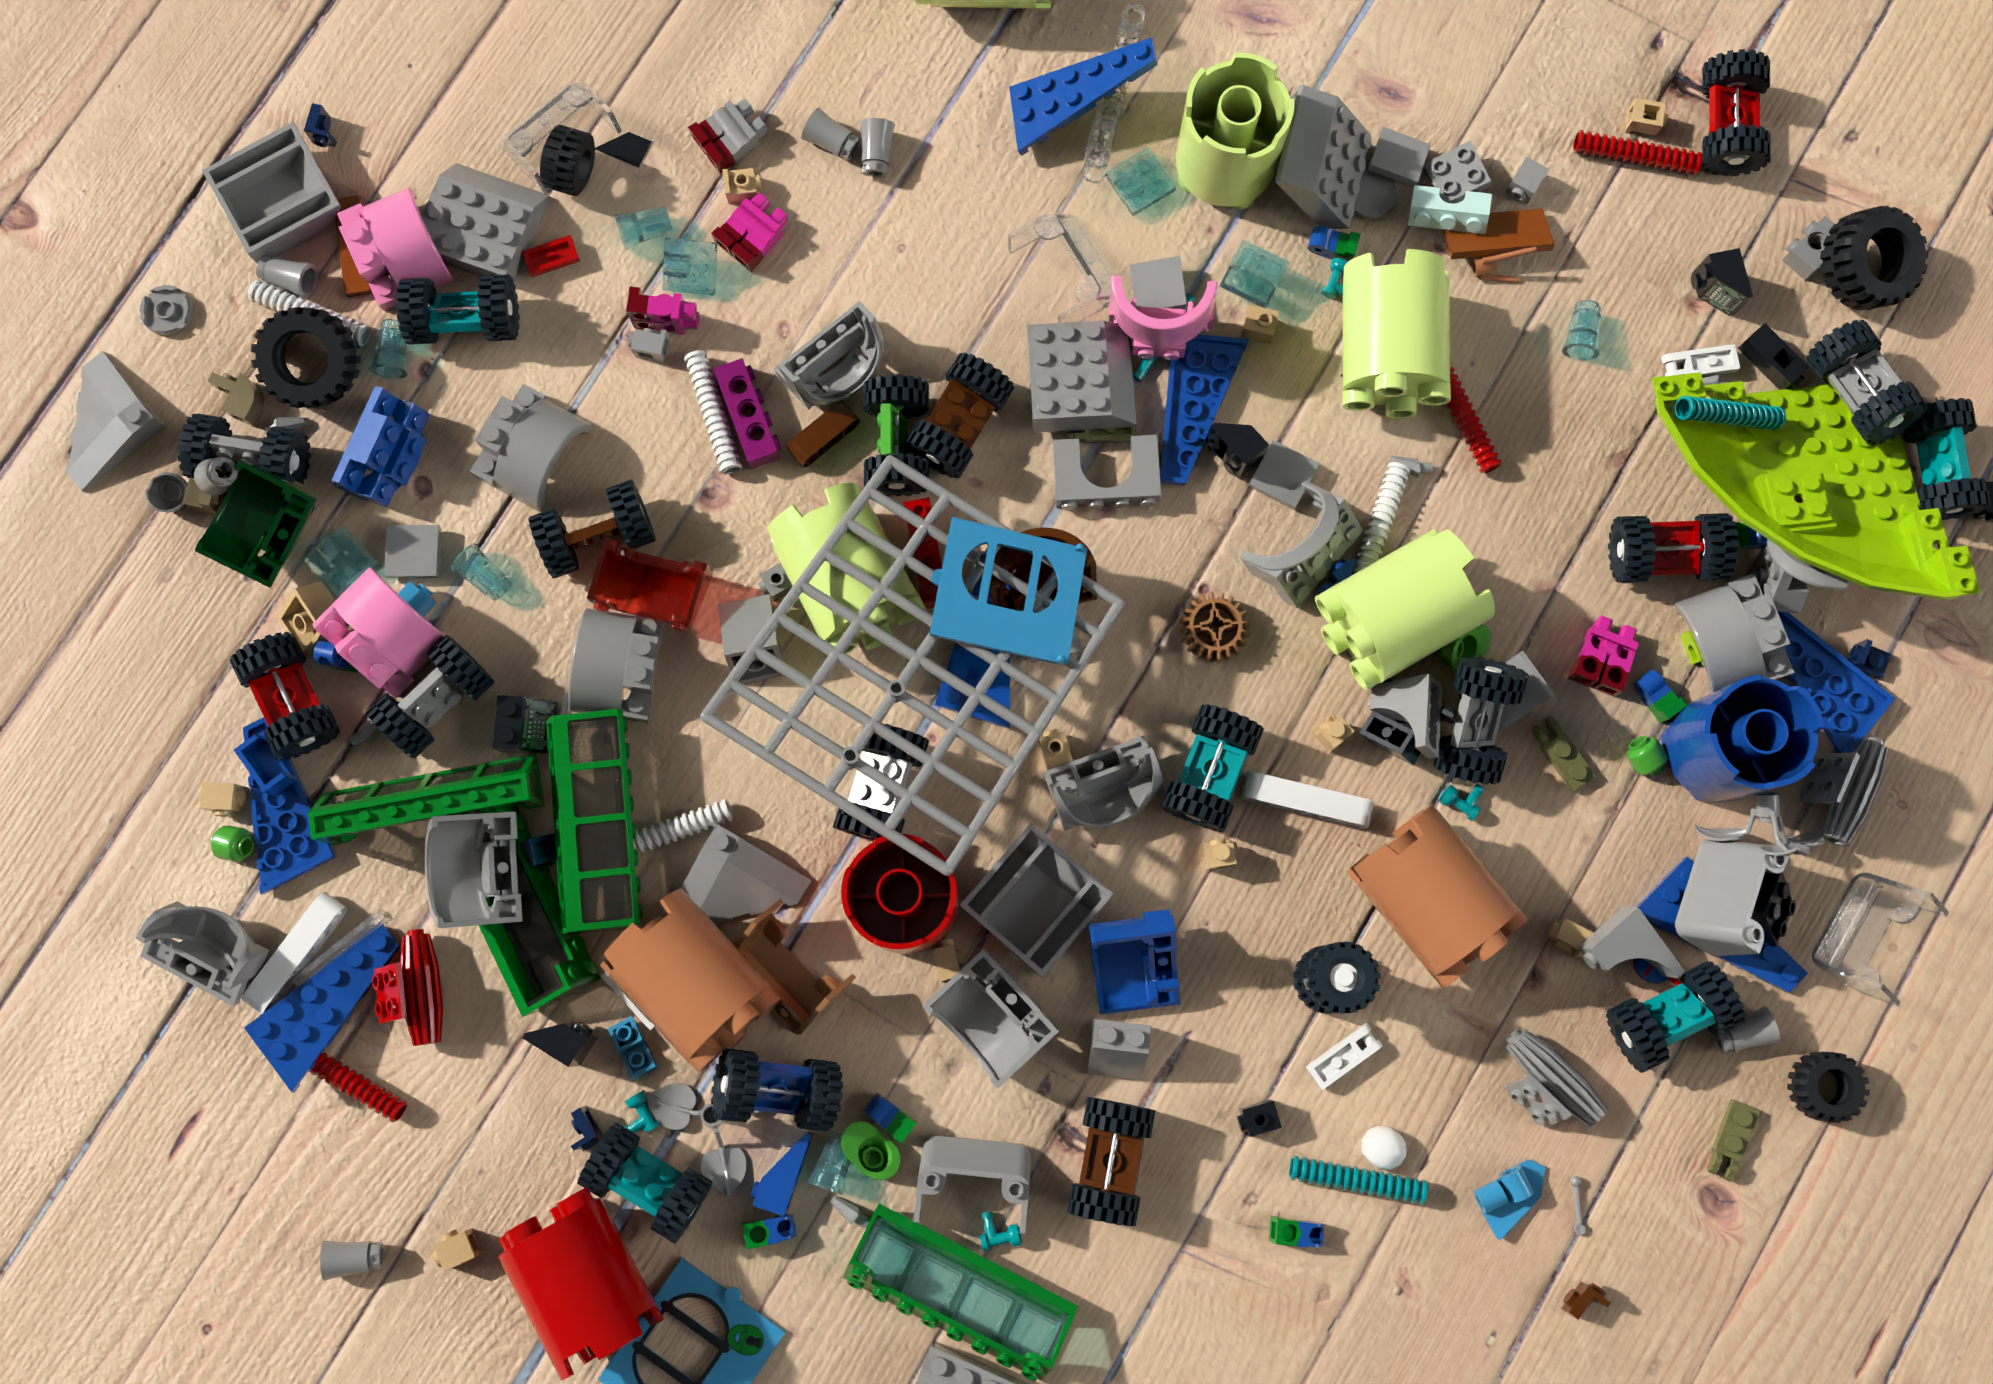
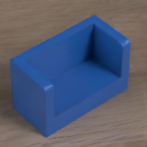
M254 734L234 749V752L263 793L276 796L297 781L284 760L275 758L266 737Z

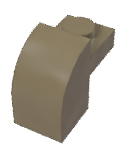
M212 372L208 382L218 390L229 394L221 410L230 417L254 427L264 406L263 394L259 387L241 373L238 378H235L227 373H223L220 376Z
M189 479L182 504L190 510L216 515L228 491L221 495H209L198 488L195 480Z

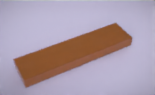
M358 195L337 198L341 206L338 213L360 204L361 198ZM336 214L335 220L344 293L347 297L371 294L373 292L369 283L359 274L339 227L342 224Z

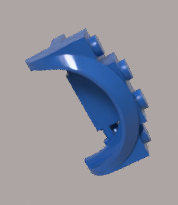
M375 386L331 480L334 482L333 486L360 499L388 507L394 492L402 485H407L409 478L419 463L427 441L423 437V428L430 414L416 404L398 399L384 388ZM366 469L373 471L369 475L363 477L366 472Z

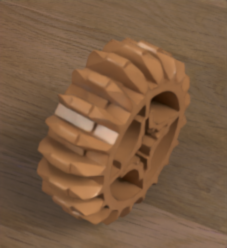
M1209 592L1208 600H1206L1205 596L1200 594L1198 596L1199 603L1192 599L1189 603L1192 609L1184 608L1183 613L1187 617H1181L1179 622L1186 626L1181 627L1179 633L1188 635L1183 637L1181 641L1183 644L1192 643L1187 648V651L1192 652L1196 648L1198 650L1195 656L1197 659L1204 653L1206 654V662H1210L1212 655H1215L1216 663H1220L1222 659L1221 654H1223L1226 660H1230L1232 658L1231 652L1238 655L1240 653L1238 646L1245 647L1247 644L1243 638L1249 637L1250 632L1243 628L1249 627L1251 623L1248 620L1242 619L1248 615V612L1242 611L1239 613L1238 610L1242 607V603L1239 602L1235 606L1232 605L1233 596H1230L1225 601L1223 600V592L1219 593L1218 599H1215L1213 592ZM1208 609V620L1200 622L1199 625H1194L1195 616L1201 611ZM1218 609L1227 612L1233 621L1222 618L1219 615ZM1213 620L1217 625H1220L1217 635L1216 632L1212 631L1213 629H1209ZM1236 629L1234 639L1230 643L1221 646L1222 634ZM1196 633L1207 636L1213 646L1203 643Z

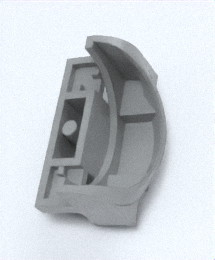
M1144 735L1043 772L1064 831L1077 826L1108 827L1122 823L1140 812L1151 799L1165 794L1163 777L1153 748L1148 747ZM1137 769L1129 776V771ZM1074 791H1077L1078 794H1070V793H1071V792H1074Z
M178 901L154 911L143 923L136 936L137 940L145 943L140 957L232 1006L240 1002L248 980L258 975L262 970L269 952L268 949L255 943L251 938L252 935L247 933L241 924L228 914L207 907H187ZM171 938L182 939L183 941L177 942Z

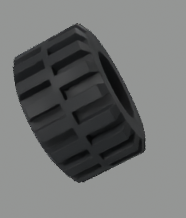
M561 124L553 128L544 144L540 160L541 183L545 188L571 196H578L583 191L590 179L594 166L595 143L593 136L590 133Z
M1811 1052L1810 1055L1800 1057L1801 1062H1795L1792 1066L1795 1071L1788 1074V1078L1792 1079V1083L1787 1084V1090H1792L1793 1092L1789 1096L1791 1101L1798 1102L1795 1107L1799 1111L1805 1112V1116L1818 1121L1841 1123V1121L1852 1120L1851 1115L1858 1116L1861 1113L1859 1107H1865L1867 1104L1864 1096H1869L1870 1090L1865 1089V1084H1869L1868 1078L1861 1075L1865 1072L1864 1069L1860 1066H1855L1857 1061L1853 1058H1846L1847 1055L1835 1052ZM1826 1071H1830L1838 1083L1837 1094L1829 1103L1822 1099L1818 1091L1819 1079Z

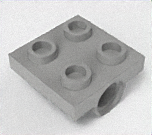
M1471 140L1424 163V168L1433 187L1440 188L1439 196L1447 203L1455 204L1464 200L1466 191L1480 192L1492 186L1491 179Z

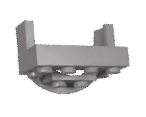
M858 301L787 359L780 362L774 370L782 383L809 410L814 405L821 406L837 403L862 389L864 382L874 375L882 358L883 351L889 345L878 325L876 317ZM856 349H860L868 357V361ZM848 351H850L847 357L838 366H836L831 371L819 376L820 373H822L840 357L844 356Z
M1309 481L1303 482L1301 486L1306 488L1312 497L1309 503L1322 509L1321 518L1311 534L1294 548L1278 555L1260 556L1243 551L1240 559L1251 575L1271 584L1283 601L1296 608L1308 597L1331 567L1335 565L1364 531L1344 498L1328 492Z

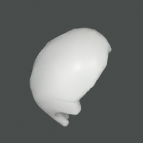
M1375 1126L1368 1130L1362 1139L1363 1155L1373 1166L1380 1170H1392L1400 1166L1406 1157L1407 1148L1405 1140L1391 1127Z

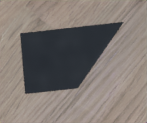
M627 132L595 147V150L639 167L651 141Z

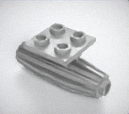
M1869 737L1868 740H1862L1854 753L1820 754L1819 758L1815 761L1816 765L1809 781L1804 787V793L1800 801L1803 803L1828 804L1822 829V836L1825 841L1840 847H1848L1867 819L1882 783L1888 756V748L1884 746L1885 743L1882 740Z
M1516 1029L1507 1037L1506 1041L1509 1043L1506 1047L1527 1076L1507 1084L1505 1089L1510 1093L1511 1099L1515 1103L1522 1105L1537 1124L1548 1127L1573 1116L1590 1128L1601 1120L1608 1111L1607 1106L1589 1082L1553 1047L1527 1029L1522 1031Z

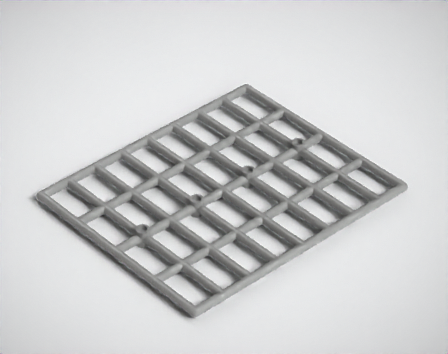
M888 455L701 712L700 719L945 876H950L1125 606V601L1083 574L1081 586L1112 606L1098 628L1076 614L1075 627L1091 636V639L1078 659L1069 655L1068 665L1065 666L1071 670L1056 692L1008 663L1007 660L1011 654L999 652L996 655L986 648L956 642L991 664L976 688L926 657L938 640V637L929 636L928 633L916 651L867 619L884 597L931 627L932 614L890 589L905 565L932 582L931 576L935 571L912 557V555L927 534L946 546L948 534L934 526V524L948 504L981 524L1006 530L1011 529L896 457ZM891 468L939 497L925 519L876 490ZM869 499H872L918 528L903 550L854 521ZM847 529L896 559L881 582L832 552ZM997 546L996 553L998 552L1001 546ZM988 547L985 551L979 553L972 550L966 556V559L974 563V567L965 579L964 585L975 600H978V598L971 594L970 591L983 574ZM1042 557L1041 561L1052 567L1049 561ZM824 561H827L873 590V593L858 614L809 584ZM994 563L992 575L1026 596L1028 584ZM1055 570L1040 591L1036 589L1033 606L1034 613H1038L1042 607L1047 608L1054 601L1049 596L1058 584ZM802 592L851 623L835 646L786 616ZM778 625H781L828 655L812 679L762 648ZM860 629L910 660L897 680L890 682L844 653ZM755 657L805 688L789 712L784 711L739 682V679ZM837 662L886 692V696L871 717L821 686ZM919 666L969 697L954 721L905 691L906 685ZM1000 671L1050 701L1035 725L985 694ZM731 690L781 722L765 746H762L714 715ZM814 695L865 726L851 747L844 749L798 719ZM901 701L947 730L931 755L881 724L894 703ZM978 703L1028 734L1013 759L963 728ZM790 729L795 730L840 759L839 765L825 785L774 753ZM874 733L924 764L908 789L859 758V754ZM956 737L1006 768L991 793L941 762V759ZM848 770H858L902 798L886 823L878 820L835 792V789ZM933 771L941 774L984 802L969 827L918 796ZM911 805L962 837L946 862L895 830Z

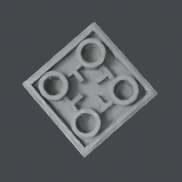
M1383 127L1368 170L1414 187L1419 181L1431 144Z
M1180 256L1129 265L1133 296L1136 299V309L1138 307L1172 309L1187 307Z
M1273 440L1248 486L1295 510L1306 490L1301 484L1305 481L1310 482L1319 463Z
M386 525L384 577L439 578L441 527L439 525Z

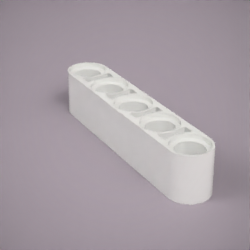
M1247 771L1245 774L1240 797L1250 802L1359 828H1369L1374 801L1251 771Z
M326 892L317 896L242 996V1001L261 1015L278 1003L347 912V907Z

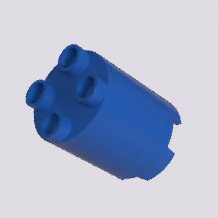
M1753 675L1688 704V706L1677 713L1670 726L1663 731L1661 743L1668 755V764L1673 775L1696 800L1705 803L1712 801L1730 802L1786 786L1805 777L1816 765L1812 761L1817 750L1818 732L1825 725L1816 702L1801 686L1790 687L1774 679Z

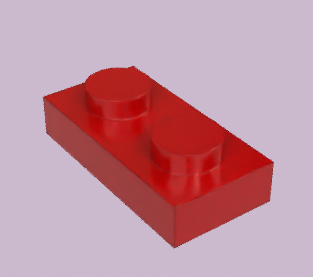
M571 235L522 251L532 278L580 262Z

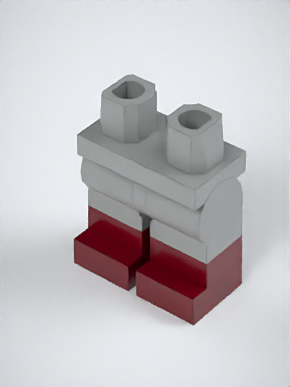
M746 99L735 105L730 100L724 104V107L717 109L701 123L695 122L688 127L692 138L719 174L723 173L722 169H728L752 149L760 146L758 139L768 131L760 117L749 124L745 119L754 114V110Z

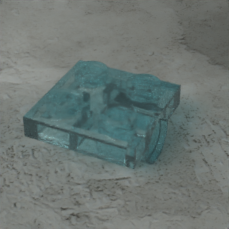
M1149 146L1108 170L1105 175L1132 216H1135L1176 190V186Z
M666 237L664 239L663 290L713 296L716 284L717 243Z
M345 526L334 535L328 534L319 539L313 548L315 552L304 560L337 598L368 568L376 570L381 566Z

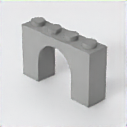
M1157 435L1131 436V473L1123 483L1111 488L1096 486L1084 476L1080 463L1079 439L1053 440L1056 507H1061L1062 510H1075L1077 506L1099 509L1103 505L1114 504L1116 508H1124L1133 503H1140V506L1147 507L1153 506L1155 502L1160 501L1161 485Z

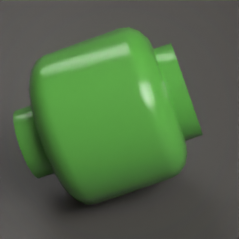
M1644 735L1636 738L1628 745L1627 759L1638 774L1656 776L1664 771L1668 755L1656 738Z
M230 825L220 827L214 833L210 842L215 857L231 862L243 861L254 849V840L250 832L244 828Z

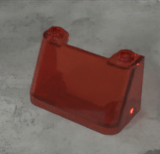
M605 538L587 595L588 601L594 604L593 608L602 612H609V609L668 623L670 628L685 632L686 628H692L713 576L709 565L694 560V564L691 566L688 561L680 563L636 552L632 547L624 548L618 546V541Z

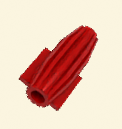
M424 929L407 931V936L402 937L400 962L374 969L372 985L377 994L375 1013L379 1018V1024L405 1018L413 1046L440 1043L442 1041L444 1008L439 963L430 933L424 934Z

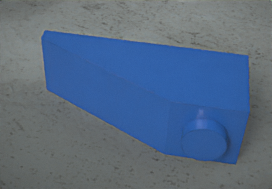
M805 1133L761 1178L760 1182H755L750 1196L754 1198L752 1206L781 1216L787 1214L814 1133Z

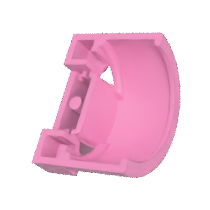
M410 187L366 206L360 203L337 213L342 224L339 227L359 274L369 283L378 306L383 311L396 306L397 285H399V281L402 279L430 278L436 288L454 280L451 271L443 261L426 228L415 201L417 196ZM389 275L392 276V278H393V280H394L395 282H393V281L389 278Z
M1111 276L1109 323L1121 328L1128 336L1134 339L1133 355H1138L1139 358L1150 359L1153 356L1164 357L1166 360L1184 358L1186 342L1196 337L1200 332L1212 330L1218 282L1207 281L1203 298L1196 307H1193V302H1188L1186 312L1185 309L1138 307L1136 309V299L1132 298L1130 303L1124 293L1122 276Z
M368 568L312 624L317 632L335 646L340 656L379 689L382 687L395 699L414 681L413 676L430 660L427 653L446 636L443 631L438 630L412 608L372 568ZM345 621L352 627L351 630L345 625Z

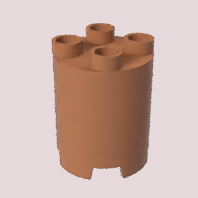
M1431 804L1427 809L1421 810L1393 832L1395 840L1388 845L1386 843L1383 844L1371 855L1367 853L1346 872L1431 976L1434 977L1442 988H1446L1469 969L1467 964L1478 957L1483 962L1502 949L1509 941L1506 937L1519 929L1528 918L1447 820Z
M678 889L661 899L660 903L667 911L663 917L658 916L642 929L632 923L604 952L608 961L602 962L600 966L681 1056L700 1073L719 1055H722L723 1050H726V1048L733 1049L746 1036L743 1030L754 1020L759 1021L778 1004L781 998L771 988L770 983L683 889Z

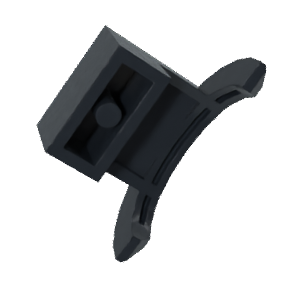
M1389 678L1382 683L1391 682L1393 680ZM1449 705L1447 707L1441 706L1440 722H1456L1453 707ZM1372 711L1359 732L1371 745L1413 766L1421 755V752L1415 748L1414 732L1411 725L1407 722L1391 720Z

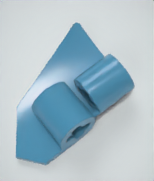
M1527 1159L1503 1171L1499 1175V1179L1473 1191L1474 1197L1497 1239L1501 1240L1541 1198L1546 1167Z

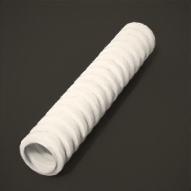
M255 280L249 287L248 299L251 302H256L258 305H263L277 312L295 307L322 309L329 312V315L340 318L343 321L342 325L349 327L353 332L350 336L352 340H357L359 346H364L370 339L371 327L368 324H363L331 309L327 310L324 306L320 307L319 304H313L309 300H305L302 297L299 298L290 292H284L282 289H277L275 286H270L268 283H263L260 280Z
M702 350L692 351L685 356L684 360L688 363L686 366L690 370L691 382L695 385L693 388L697 392L698 404L702 407L700 411L704 414L703 420L706 422V429H709L707 433L711 437L710 442L714 444L712 448L713 451H716L714 455L718 459L717 464L721 466L719 471L722 474L735 473L742 468V463L738 462L740 457L736 454L738 452L737 448L733 447L735 441L732 439V433L729 432L730 426L727 425L728 419L725 417V410H722L723 404L720 402L721 397L718 395V388H715L716 382L713 380L714 375L711 373L712 369L709 366V360L706 358L707 353Z
M1392 462L1387 466L1389 470L1385 472L1386 478L1382 480L1384 485L1380 486L1381 492L1377 495L1379 500L1375 501L1376 507L1372 510L1374 515L1370 516L1371 522L1367 524L1369 530H1366L1364 533L1366 537L1362 539L1363 545L1359 548L1361 552L1357 554L1358 560H1356V567L1352 571L1353 574L1378 561L1379 557L1383 554L1381 550L1385 548L1384 542L1388 540L1386 535L1390 534L1389 527L1393 525L1391 520L1395 519L1394 512L1398 510L1396 505L1400 504L1399 497L1403 495L1401 490L1405 489L1404 483L1408 480L1406 475H1409L1411 472L1402 463Z
M722 799V803L716 801L713 806L706 805L705 809L700 807L696 812L691 810L688 815L683 813L682 817L674 816V820L669 818L666 819L665 823L662 821L658 822L657 826L652 824L648 829L643 827L640 832L636 830V838L633 839L634 849L637 852L645 853L646 849L653 850L654 846L659 848L662 846V843L669 844L670 840L676 842L679 837L684 839L687 834L693 836V832L701 833V829L707 831L710 826L715 828L718 823L723 825L727 820L732 822L734 817L730 804L726 799ZM620 836L617 840L612 838L609 843L607 841L602 842L604 857L610 865L614 864V860L622 861Z

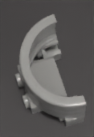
M522 384L513 401L501 396L480 430L475 441L483 450L469 472L479 480L538 512H542L547 505L545 502L547 481L558 457L574 437L583 432L589 434L593 425L549 401L544 394Z
M1754 573L1730 581L1724 586L1674 603L1676 612L1688 624L1701 653L1709 682V694L1753 675H1761L1762 678L1777 680L1794 673L1784 648L1790 644L1770 593L1763 595Z
M586 608L580 619L572 655L568 689L569 710L583 713L623 709V716H626L627 720L649 723L665 617L638 613L637 616ZM635 628L639 631V634L634 633ZM624 688L631 691L627 700H623Z
M516 812L448 815L431 818L427 827L425 841V879L430 913L434 924L438 928L522 922L521 894H518L515 839H518ZM485 831L489 833L491 842H483ZM486 897H495L491 907L488 906Z
M986 949L980 951L924 1004L926 1011L939 1019L967 1047L984 1068L990 1081L997 1088L1002 1086L1060 1031L1041 1010L1042 1007L1006 968L1003 969ZM978 979H982L987 985L984 986ZM1023 1026H1025L1026 1029L1029 1030V1035H1028V1033L1023 1029Z

